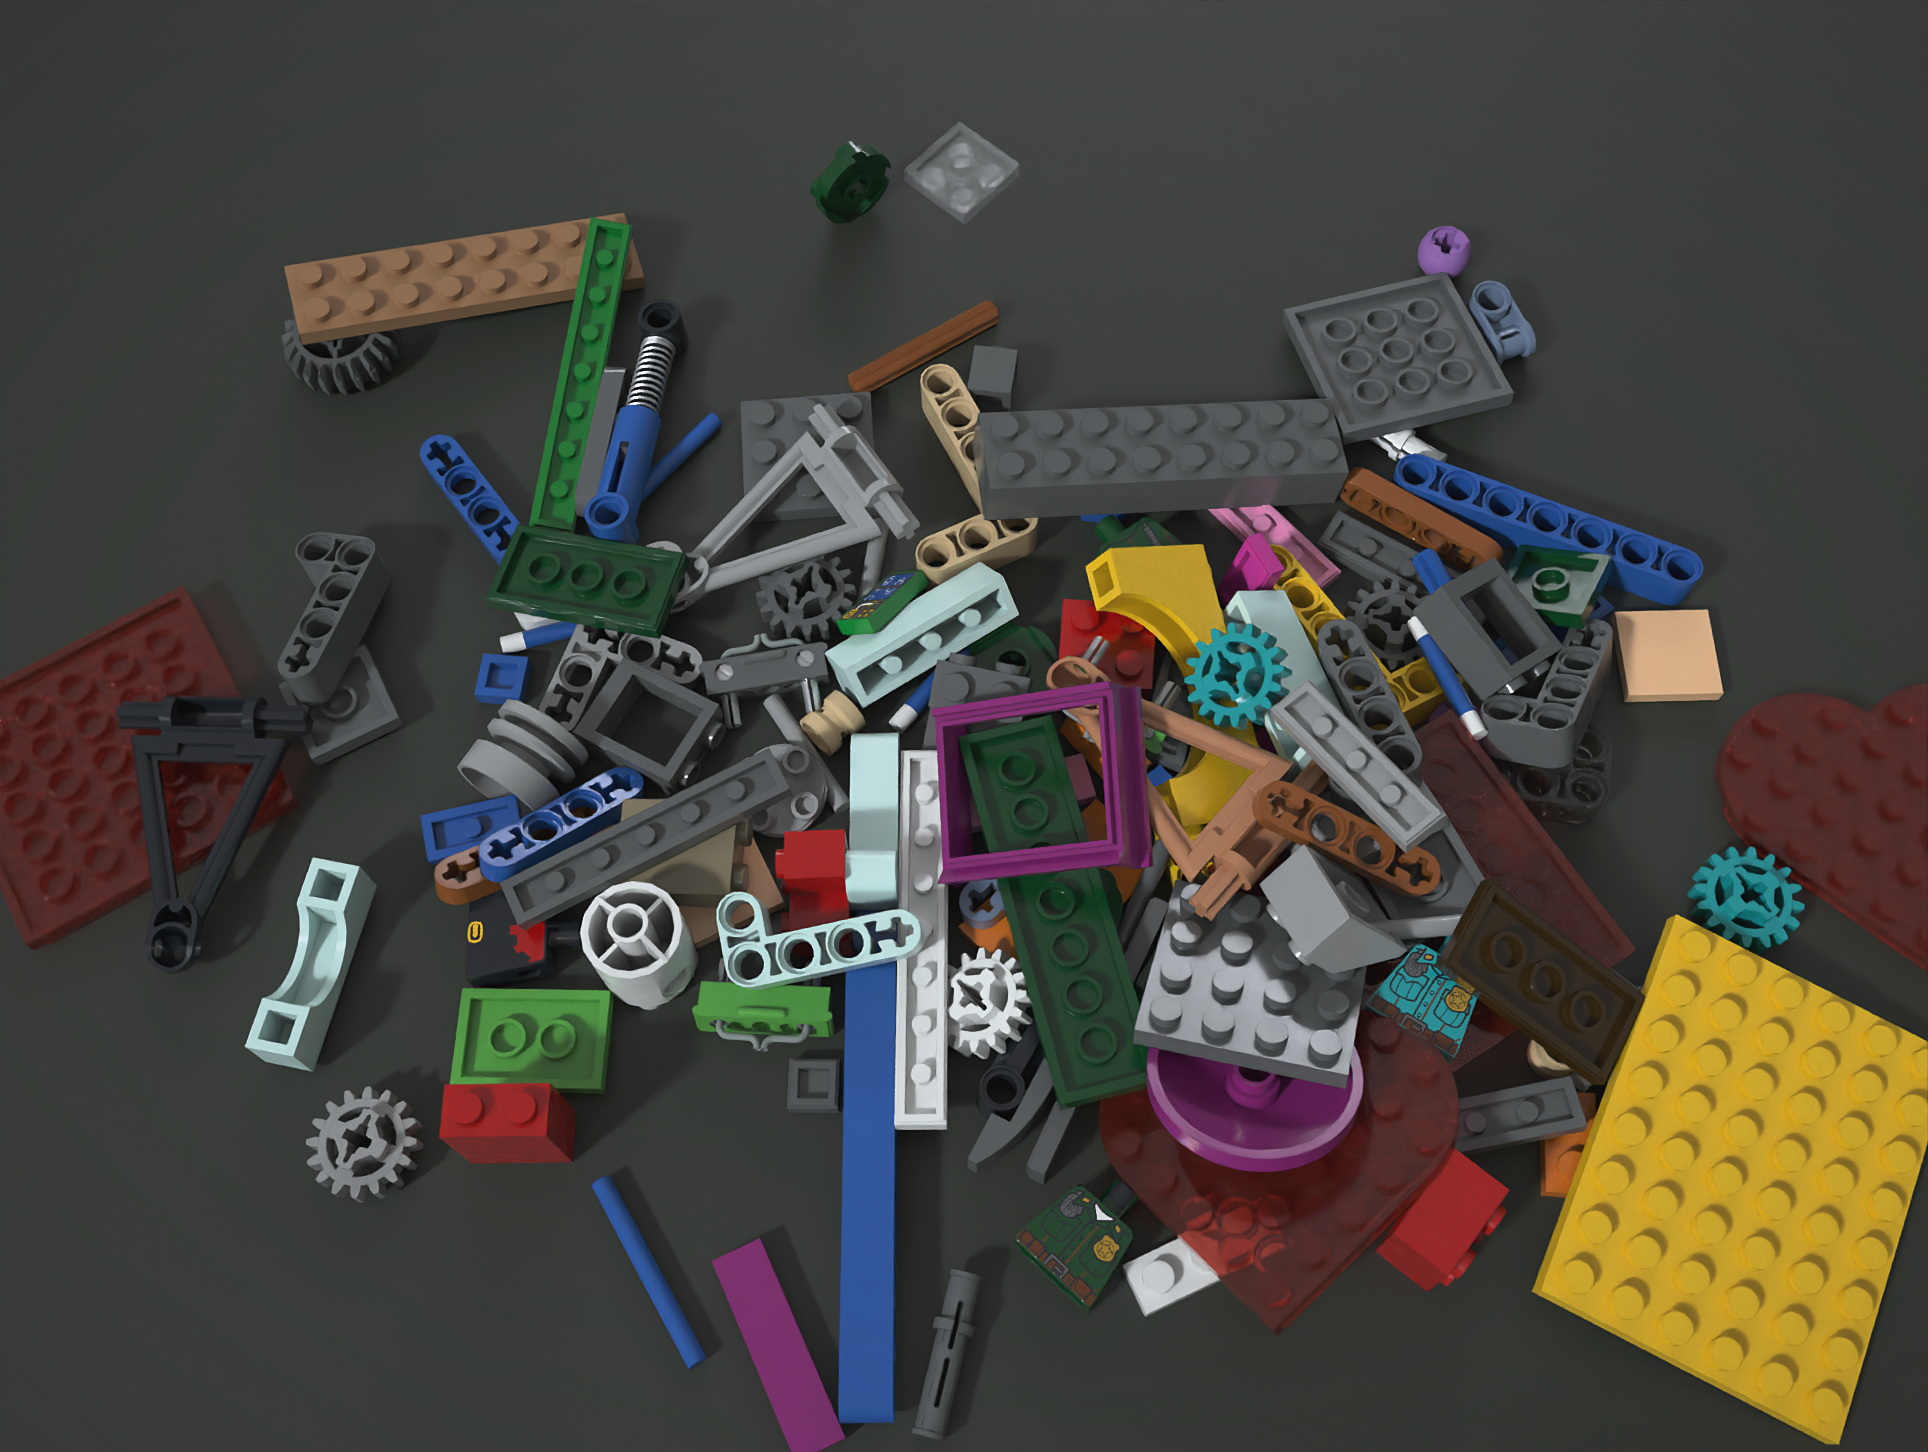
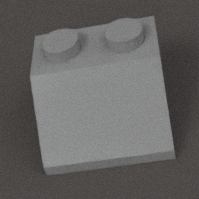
M1305 844L1259 884L1270 901L1266 906L1269 914L1280 926L1287 930L1292 938L1288 942L1289 948L1306 966L1315 964L1335 974L1397 958L1407 951L1399 936L1392 930L1387 934L1368 923L1388 919L1362 879Z

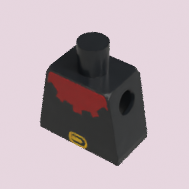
M503 890L469 903L465 978L474 988L500 989L553 977L557 972V950L583 949L580 935L583 921H558L559 915L556 914L524 931L518 926Z

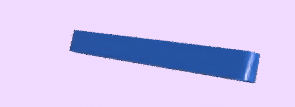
M897 961L845 972L839 1417L841 1424L895 1423L897 1130H895L894 1117Z

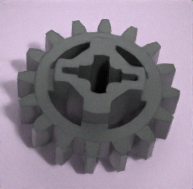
M826 554L771 571V576H760L758 580L761 591L756 592L758 606L761 607L759 610L764 623L770 622L772 633L776 636L786 630L787 639L804 635L807 644H811L814 635L819 633L823 639L829 640V629L832 626L839 629L836 620L853 606L852 601L857 599L855 585H852L853 580L850 569L842 570L841 559L838 556L827 562ZM825 578L834 585L837 592L832 591V585L824 583ZM777 600L781 601L783 607L789 609L788 614L781 610Z
M1393 580L1390 589L1384 590L1379 581L1374 582L1370 594L1361 588L1358 590L1354 602H1348L1344 612V618L1358 626L1369 648L1390 674L1394 670L1424 657L1419 646L1415 647L1417 642L1407 626V622L1415 616L1412 610L1430 596L1427 595L1421 599L1415 596L1417 586L1413 584L1406 592L1401 591L1398 580Z

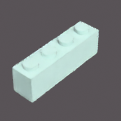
M978 562L908 603L876 633L854 635L826 651L825 655L842 690L864 708L936 665L937 659L944 660L948 658L950 652H958L1019 615V612L1004 577L982 562Z
M1285 590L1237 591L1223 611L1226 630L1231 622L1242 626L1243 630L1249 623L1260 628L1261 634L1266 631L1275 636L1277 641L1274 647L1278 646L1288 653V656L1280 662V665L1292 670V675L1282 678L1280 685L1290 690V694L1309 679L1344 714ZM1250 646L1237 647L1238 651L1243 654L1248 651L1252 653L1257 652L1255 648ZM1277 695L1274 701L1278 703L1287 695ZM1264 710V725L1278 755L1295 762L1287 775L1299 774L1312 758L1271 717L1270 710Z

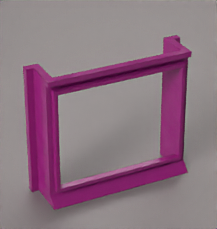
M1104 681L931 709V716L935 717L943 860V871L937 884L952 885L953 888H964L969 882L1110 866L1131 869L1153 867L1140 687L1127 688L1111 681ZM1098 705L1107 840L973 855L970 787L958 742V737L967 735L966 725Z

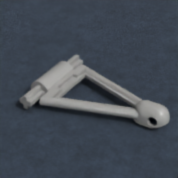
M819 403L813 407L815 413L808 416V420L825 441L824 446L820 448L809 432L806 431L691 553H686L690 563L670 614L685 610L704 598L710 591L882 536L881 530L871 515H880L898 540L904 536L907 540L915 535L913 530L920 527V523L902 500L903 488L855 426H846L830 404L823 407ZM803 466L846 523L713 568L709 566Z

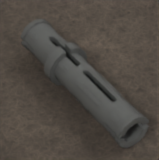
M955 1269L950 1270V1279L941 1315L934 1318L932 1328L937 1329L928 1370L925 1375L915 1425L911 1432L943 1442L946 1439V1428L955 1391L958 1386L968 1338H974L976 1327L971 1325L980 1284L983 1281V1277ZM958 1303H960L961 1307L958 1315L957 1324L955 1326L951 1349H949L948 1344L955 1321L954 1319L956 1315V1310ZM946 1359L947 1366L944 1374L937 1407H935L934 1403L937 1395V1390L942 1374L944 1361Z

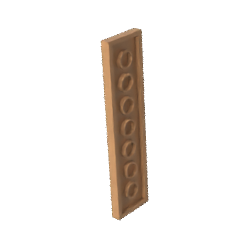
M625 213L593 217L628 224ZM590 218L284 266L301 343L305 345L574 300ZM633 239L631 240L622 291L645 288V277Z

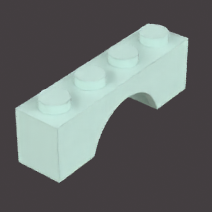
M312 858L296 903L300 918V932L292 966L279 989L272 995L262 998L245 1045L247 1049L265 1062L314 1071L377 885L360 866Z

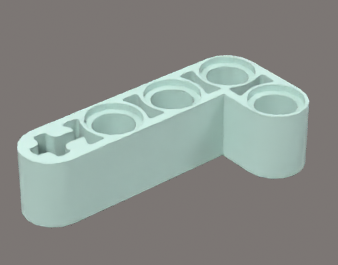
M899 732L852 733L850 748L849 850H846L845 855L847 898L851 911L898 909L900 838Z
M746 892L730 893L720 901L716 910V920L728 977L735 984L751 990H762L907 959L916 955L922 949L925 942V930L922 923L911 912L903 909H893L773 935L770 915L766 905ZM742 904H751L754 909L752 924L743 930H737L732 922L734 910ZM900 921L908 929H913V934L906 936L905 946L900 947L892 939L878 941L882 952L876 953V940L870 927L876 926V932L881 936L894 933L896 931L895 923ZM859 932L864 939L862 951L856 957L844 958L839 951L841 938L846 933ZM801 942H809L814 950L812 962L803 969H795L790 961L792 948ZM758 952L764 961L763 971L757 978L747 980L741 971L742 961L747 955Z

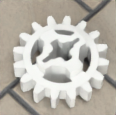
M979 948L976 960L964 953L961 955L962 966L959 969L948 965V975L950 976L948 980L947 1010L948 1045L966 1057L974 1053L982 1059H987L990 1047L1003 1054L1006 1052V1039L1010 1037L1019 1042L1022 1039L1020 1032L1017 1030L1020 1023L1032 1024L1033 1019L1025 1013L1026 1007H1031L1018 960L1014 957L1011 958L1000 949H997L992 954L985 948Z

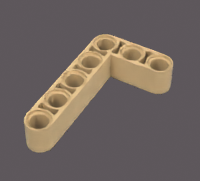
M946 364L931 365L922 373L920 379L922 408L981 514L920 541L915 553L917 570L923 571L928 581L925 588L928 591L978 562H982L995 570L1023 558L1034 551L1038 542V518L984 520L975 461L972 460L974 459L973 438L978 413L981 412L957 371ZM942 391V392H946V393L937 394L936 392ZM958 424L966 425L964 427H954V425ZM1015 526H1022L1026 529L1024 531L1018 532L1013 531L1010 528ZM978 543L983 544L986 547L982 549H972L969 546ZM934 561H942L946 563L940 567H931L928 565L929 563Z

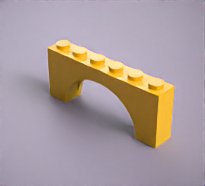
M1203 544L1109 548L1085 566L1096 610L1118 613L1145 626L1167 648L1184 678L1195 673V668L1186 662L1188 658L1199 659L1201 652L1196 646L1198 640L1209 645L1213 641L1210 631L1213 628L1227 634L1223 611L1219 605L1211 567L1208 564ZM1187 684L1189 694L1196 690L1195 687ZM1223 699L1218 701L1224 707H1238L1237 702L1231 699L1228 701ZM1192 703L1195 721L1260 748L1249 718L1247 729L1244 731L1232 727V724L1225 729L1214 725V718L1208 720L1198 715L1202 705L1198 706ZM1191 745L1188 758L1177 776L1155 788L1188 836L1197 835L1244 784L1253 771ZM1153 830L1155 840H1160L1155 831Z

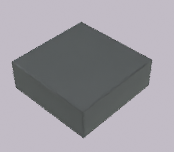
M789 1059L787 1110L789 1113H839L840 1059Z

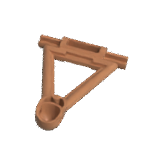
M1066 657L1056 661L1050 667L1046 677L1047 690L1111 680L1088 660L1079 657ZM1078 665L1081 666L1087 672V674L1082 672ZM1141 698L1144 726L1253 771L1251 776L1193 841L1188 837L1147 776L1150 825L1189 883L1191 884L1210 861L1216 867V870L1189 900V903L1196 908L1195 912L1203 918L1205 916L1212 921L1239 889L1250 890L1291 843V840L1258 823L1253 815L1252 803L1254 796L1260 789L1273 781H1281L1295 762ZM1093 705L1067 709L1069 713L1080 720L1102 753L1099 706ZM1312 759L1292 781V784L1319 797L1329 786L1328 774ZM1281 794L1272 799H1267V802L1273 805L1271 814L1275 817L1283 812H1289L1299 817L1293 824L1295 828L1298 827L1301 816L1308 810V807L1305 805L1303 809L1296 813L1285 808L1282 805L1284 797Z

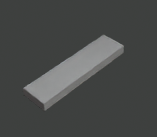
M1309 679L1270 708L1271 717L1405 853H1408L1446 823V814Z

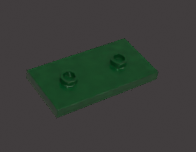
M518 524L485 600L488 606L493 609L660 639L690 562L687 554L682 552Z

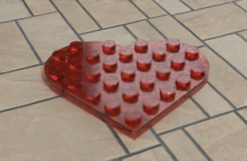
M1928 683L1905 687L1893 692L1876 704L1869 713L1844 700L1812 693L1781 695L1754 706L1730 729L1719 748L1716 758L1715 781L1719 782L1720 793L1725 804L1722 810L1728 822L1749 847H1755L1756 852L1760 856L1765 858L1770 853L1775 856L1773 865L1779 869L1789 867L1792 870L1789 874L1790 877L1928 972Z
M1359 1010L1354 1046L1360 1057L1364 1081L1357 1118L1347 1136L1337 1147L1318 1160L1304 1166L1274 1172H1255L1233 1169L1207 1160L1182 1145L1164 1127L1152 1107L1147 1088L1103 1099L1100 1102L1099 1127L1101 1139L1106 1154L1120 1179L1276 1336L1283 1332L1434 1182L1447 1165L1458 1139L1460 1128L1458 1092L1453 1074L1443 1055L1424 1034L1413 1026L1405 1029L1399 1026L1394 1019L1382 1017L1373 1011Z

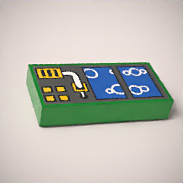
M913 570L889 573L836 620L842 635L876 633L927 587L928 581L923 571Z

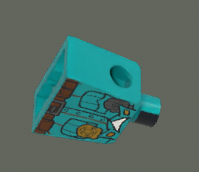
M1446 936L1438 952L1417 943L1370 997L1362 1011V1014L1447 1065L1454 1059L1459 1050L1477 1000L1476 997L1434 967L1451 936Z

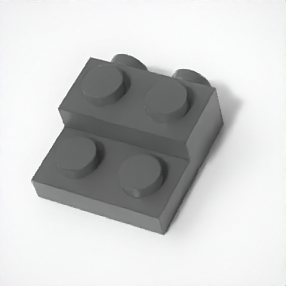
M950 652L949 661L937 659L928 704L930 711L922 750H937L935 717L931 716V709L1031 693L1034 678L1023 676L1024 667L996 662L995 670L976 667L977 657ZM1026 716L966 725V732L969 735L1026 720Z

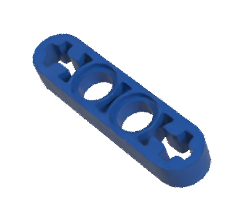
M444 434L428 438L420 448V457L427 472L496 563L500 565L507 550L500 536L506 532L511 541L515 529L520 522L455 439ZM443 452L444 455L449 457L453 465L450 470L447 471L442 461L435 457L439 453ZM464 479L476 481V486L471 492L461 495L454 492V487L459 481ZM486 509H496L500 512L498 519L494 523L489 525L477 523L478 515Z
M627 767L610 769L488 836L479 847L480 871L490 881L500 883L584 841L621 819L623 799H643V777L639 772ZM578 807H589L596 811L594 815L588 818H578L570 812ZM539 829H549L556 833V836L552 839L545 841L535 840L530 835Z

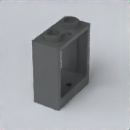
M1495 557L1440 586L1412 610L1481 703L1496 693L1511 695L1528 682L1531 683L1551 669L1552 664L1548 659L1564 648ZM1471 599L1474 600L1519 659L1518 662L1510 665L1466 607L1465 602Z
M623 657L574 729L573 734L589 755L614 768L627 767L634 769L643 777V783L671 797L695 783L701 771V761L709 749L714 750L718 747L724 737L726 726L719 704ZM643 690L698 717L666 767L611 739Z

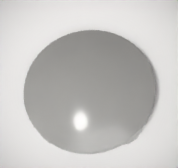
M791 744L772 745L757 752L759 753L770 748L793 794L750 816L753 822V830L765 836L784 838V832L806 830L819 817L826 802L827 779L821 764L807 750Z

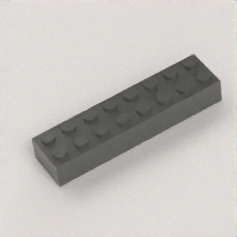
M1330 398L978 413L972 444L984 520L1261 507L1262 505L1269 504L1281 506L1335 503L1349 474Z

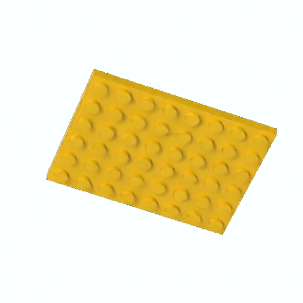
M1676 914L1666 921L1641 993L1645 995L1643 1006L1614 1064L1532 1292L1827 1445H1839L1928 1144V1041Z

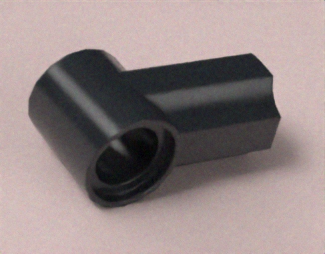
M1032 1021V1024L1020 1023L1017 1030L1020 1032L1022 1039L1018 1042L1009 1037L1005 1042L1006 1052L1003 1054L999 1053L990 1069L982 1075L977 1093V1107L981 1115L987 1120L991 1113L1007 1121L1012 1120L1045 1057L1034 1021ZM995 1085H1003L1012 1091L1014 1099L1007 1104H998L989 1098L987 1091Z

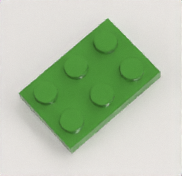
M462 988L450 1084L551 1083L559 1093L605 1094L614 1003L613 993L611 990Z

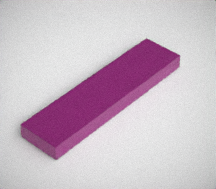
M758 1238L713 1260L712 1263L791 1452H822L846 1440L845 1433L762 1240Z

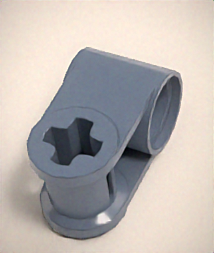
M1491 280L1478 284L1473 290L1466 308L1499 367L1504 360L1515 356L1528 357L1533 355L1536 350L1534 331L1529 322L1524 319L1508 288L1500 282Z

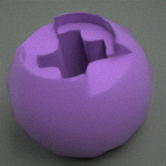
M1439 226L1428 231L1418 245L1419 266L1426 275L1447 272L1449 278L1453 279L1461 275L1471 261V241L1464 232L1453 226Z

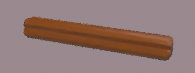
M985 300L853 371L847 376L851 390L853 392H871L998 323L1000 319L997 307L991 300Z

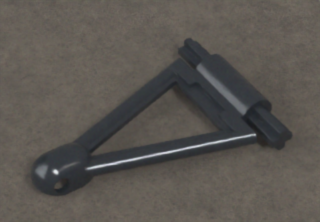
M167 695L162 702L122 701V706H117L116 716L119 717L118 727L120 729L161 730V736H131L154 902V911L148 922L145 951L150 963L160 971L169 974L181 973L190 969L196 963L201 950L205 918L291 745L290 741L284 739H268L265 737L267 733L308 734V730L313 727L312 709L310 706L268 705L263 697ZM160 762L253 765L187 900L179 898ZM155 943L157 944V947H158V951H157V955H156V956L154 955V946H155Z

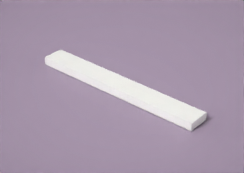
M937 750L901 751L898 909L911 912L922 923L925 930V942L922 949L916 955L907 959L897 960L895 1130L947 1129L949 885L937 884L943 871ZM900 921L898 922V944L900 947L906 945V936L913 934V929H908Z

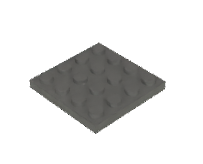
M1447 272L1435 273L1283 309L1282 322L1319 398H1330L1342 445L1511 405L1514 392Z
M1175 880L1135 1024L1133 1043L1346 1089L1367 965L1335 974L1315 964L1306 966L1289 948L1288 942L1292 938L1287 930L1280 926L1269 914L1266 906L1270 901L1267 897L1237 892L1219 914L1210 921L1205 916L1203 918L1195 912L1196 908L1189 903L1191 897L1202 885Z

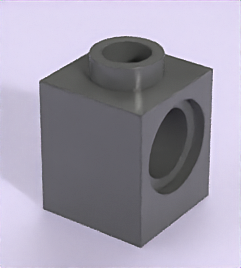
M975 345L967 387L968 392L981 413L1011 412L1018 376V350L1007 349L999 345Z

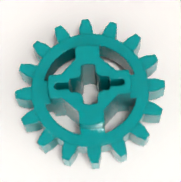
M1231 622L1228 624L1227 634L1216 628L1211 629L1213 641L1208 645L1198 640L1196 646L1201 652L1199 659L1188 658L1186 662L1195 668L1193 675L1184 678V683L1196 688L1187 697L1189 702L1198 706L1202 705L1198 715L1208 720L1214 718V725L1225 729L1232 724V727L1244 731L1247 729L1248 718L1260 726L1265 724L1263 711L1266 709L1270 710V708L1277 704L1274 701L1277 695L1285 696L1289 695L1290 692L1286 687L1280 685L1282 678L1292 675L1291 669L1280 665V662L1288 656L1287 651L1278 646L1274 647L1277 638L1266 631L1261 634V629L1253 624L1248 623L1243 630L1242 626ZM1250 646L1255 648L1257 652L1252 653L1248 651L1243 654L1238 651L1237 647ZM1221 699L1225 701L1231 699L1237 702L1238 707H1224L1218 701Z
M1729 847L1721 857L1716 853L1711 855L1704 863L1705 867L1701 866L1694 873L1692 879L1698 884H1694L1687 893L1688 897L1699 901L1689 912L1691 916L1704 917L1706 922L1702 925L1703 928L1709 931L1714 930L1719 936L1734 942V944L1746 950L1752 945L1757 955L1763 954L1770 948V944L1777 948L1788 939L1787 934L1790 935L1800 925V922L1794 917L1804 910L1805 904L1792 899L1802 890L1800 884H1788L1785 878L1792 870L1789 867L1776 870L1773 867L1775 856L1771 853L1763 860L1757 859L1755 847H1749L1741 857L1734 847ZM1745 897L1749 902H1744L1742 898Z

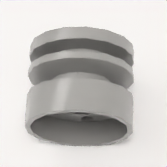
M507 699L498 711L501 719L493 718L487 726L489 733L500 746L478 739L457 768L460 774L472 786L490 800L515 794L519 798L523 818L560 797L557 789L547 778L569 784L575 777L572 768H581L589 756L587 750L578 739L556 720L525 703Z

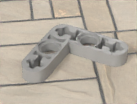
M577 624L538 711L548 716L552 712L560 713L566 703L563 694H559L563 690L572 697L566 710L571 720L569 723L561 721L560 724L574 736L573 731L593 703L610 664L617 667L623 657L630 659L628 657V650L636 641H647L652 644L654 650L648 660L635 663L687 689H693L702 681L703 678L699 671V665L703 662V659L694 647L661 635L660 639L625 633L621 638V633L624 632L605 629L608 637L620 642L618 654H615L616 648L613 642L599 639L596 644H592L588 632H597L600 628ZM663 649H668L666 651L667 659L677 664H682L685 658H689L694 671H685L682 677H678L673 665L663 661L661 663ZM661 663V670H657L656 668ZM578 665H585L591 668L592 678L588 684L581 687H574L568 684L567 674L571 668ZM573 698L581 699V702L577 703Z

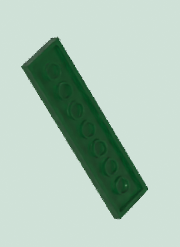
M1051 715L958 737L967 779L988 854L1090 842ZM1098 868L996 879L1060 1111L1146 1089L1149 1046L1133 1043L1134 1028L1140 1006Z

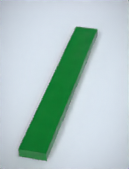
M590 218L529 526L575 534L578 521L575 508L576 488L602 373L608 365L633 235V225Z

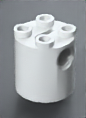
M636 881L611 886L595 897L584 913L580 930L583 951L615 997L629 1005L652 1010L658 1008L663 1003L669 1002L684 991L694 976L699 957L692 934L678 906L667 892L651 883Z

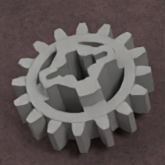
M365 1087L362 1099H359L350 1090L345 1091V1104L340 1107L331 1101L325 1104L330 1113L328 1119L314 1118L312 1122L316 1128L321 1130L319 1137L306 1139V1145L318 1151V1154L307 1160L309 1167L314 1170H322L315 1180L326 1188L332 1186L331 1193L339 1198L344 1199L351 1192V1197L358 1202H365L368 1190H371L380 1199L385 1198V1185L389 1182L401 1188L405 1183L399 1173L403 1168L416 1170L418 1165L409 1156L413 1151L422 1150L424 1145L418 1139L412 1137V1134L418 1132L422 1125L415 1118H408L413 1111L411 1106L405 1101L397 1103L398 1097L388 1090L379 1098L378 1092L372 1087ZM394 1127L396 1130L395 1146L393 1145L390 1136ZM362 1140H372L368 1149L359 1147ZM335 1143L337 1144V1148H338V1152H339V1155H338L336 1161H335V1157H334V1145H335ZM380 1168L378 1171L369 1175L370 1171Z

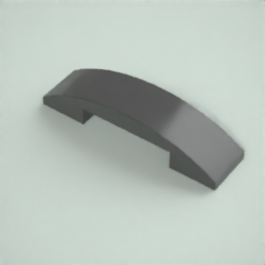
M1045 1057L1011 1122L991 1113L967 1158L969 1170L978 1174L992 1166L1009 1153L1040 1118L1054 1093Z

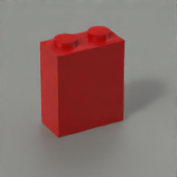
M551 1083L444 1084L439 1138L471 1164L573 1162L576 1111Z

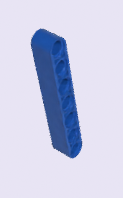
M1414 453L1402 457L1396 465L1391 483L1487 535L1500 546L1517 552L1520 544L1612 555L1613 570L1606 584L1663 605H1679L1685 601L1703 574V563L1700 557L1687 548L1425 455ZM1407 480L1414 481L1418 485L1410 484ZM1449 496H1456L1461 500H1454ZM1493 511L1500 512L1504 516L1497 515ZM1537 527H1542L1546 529L1548 532L1541 531ZM1580 542L1586 543L1590 545L1592 548L1586 547L1582 545ZM1625 558L1633 560L1636 564L1627 561ZM1670 574H1674L1675 576L1679 577L1680 580L1672 577Z

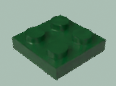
M1520 544L1506 573L1545 624L1583 629L1613 570L1612 555Z

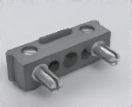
M766 633L754 635V642L751 645L728 649L722 654L721 659L705 661L699 665V671L706 683L708 698L717 704L722 703L725 726L733 729L729 706L730 701L734 724L737 728L742 725L738 700L802 689L806 713L808 714L813 711L809 688L812 687L815 710L820 712L822 706L818 686L830 684L826 664L828 660L825 652L828 651L826 643L805 644L798 638L771 641ZM761 640L766 646L770 648L797 645L793 647L730 657L732 655L748 653L756 650L759 647Z

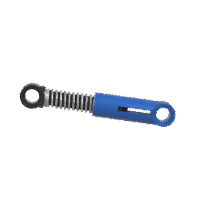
M654 299L647 302L638 313V323L642 332L640 339L641 348L631 388L627 396L626 406L622 407L617 415L596 496L588 502L584 511L586 522L595 538L635 545L639 539V528L636 521L661 428L659 411L661 410L660 406L662 405L665 387L669 379L673 358L680 356L689 344V337L680 310L676 303L668 299Z

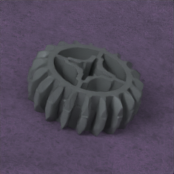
M294 309V319L284 322L287 333L282 335L281 338L283 340L282 345L285 348L283 350L285 353L284 357L298 379L306 382L314 391L321 388L329 396L337 388L346 396L351 387H357L364 392V383L372 380L379 384V373L392 372L390 361L400 359L398 347L402 345V336L399 329L302 345Z

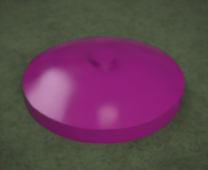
M1354 1045L1346 1089L1149 1047L1147 1056V1091L1152 1107L1164 1127L1192 1152L1214 1163L1233 1169L1274 1172L1297 1168L1318 1160L1337 1147L1347 1136L1357 1118L1363 1093V1069Z

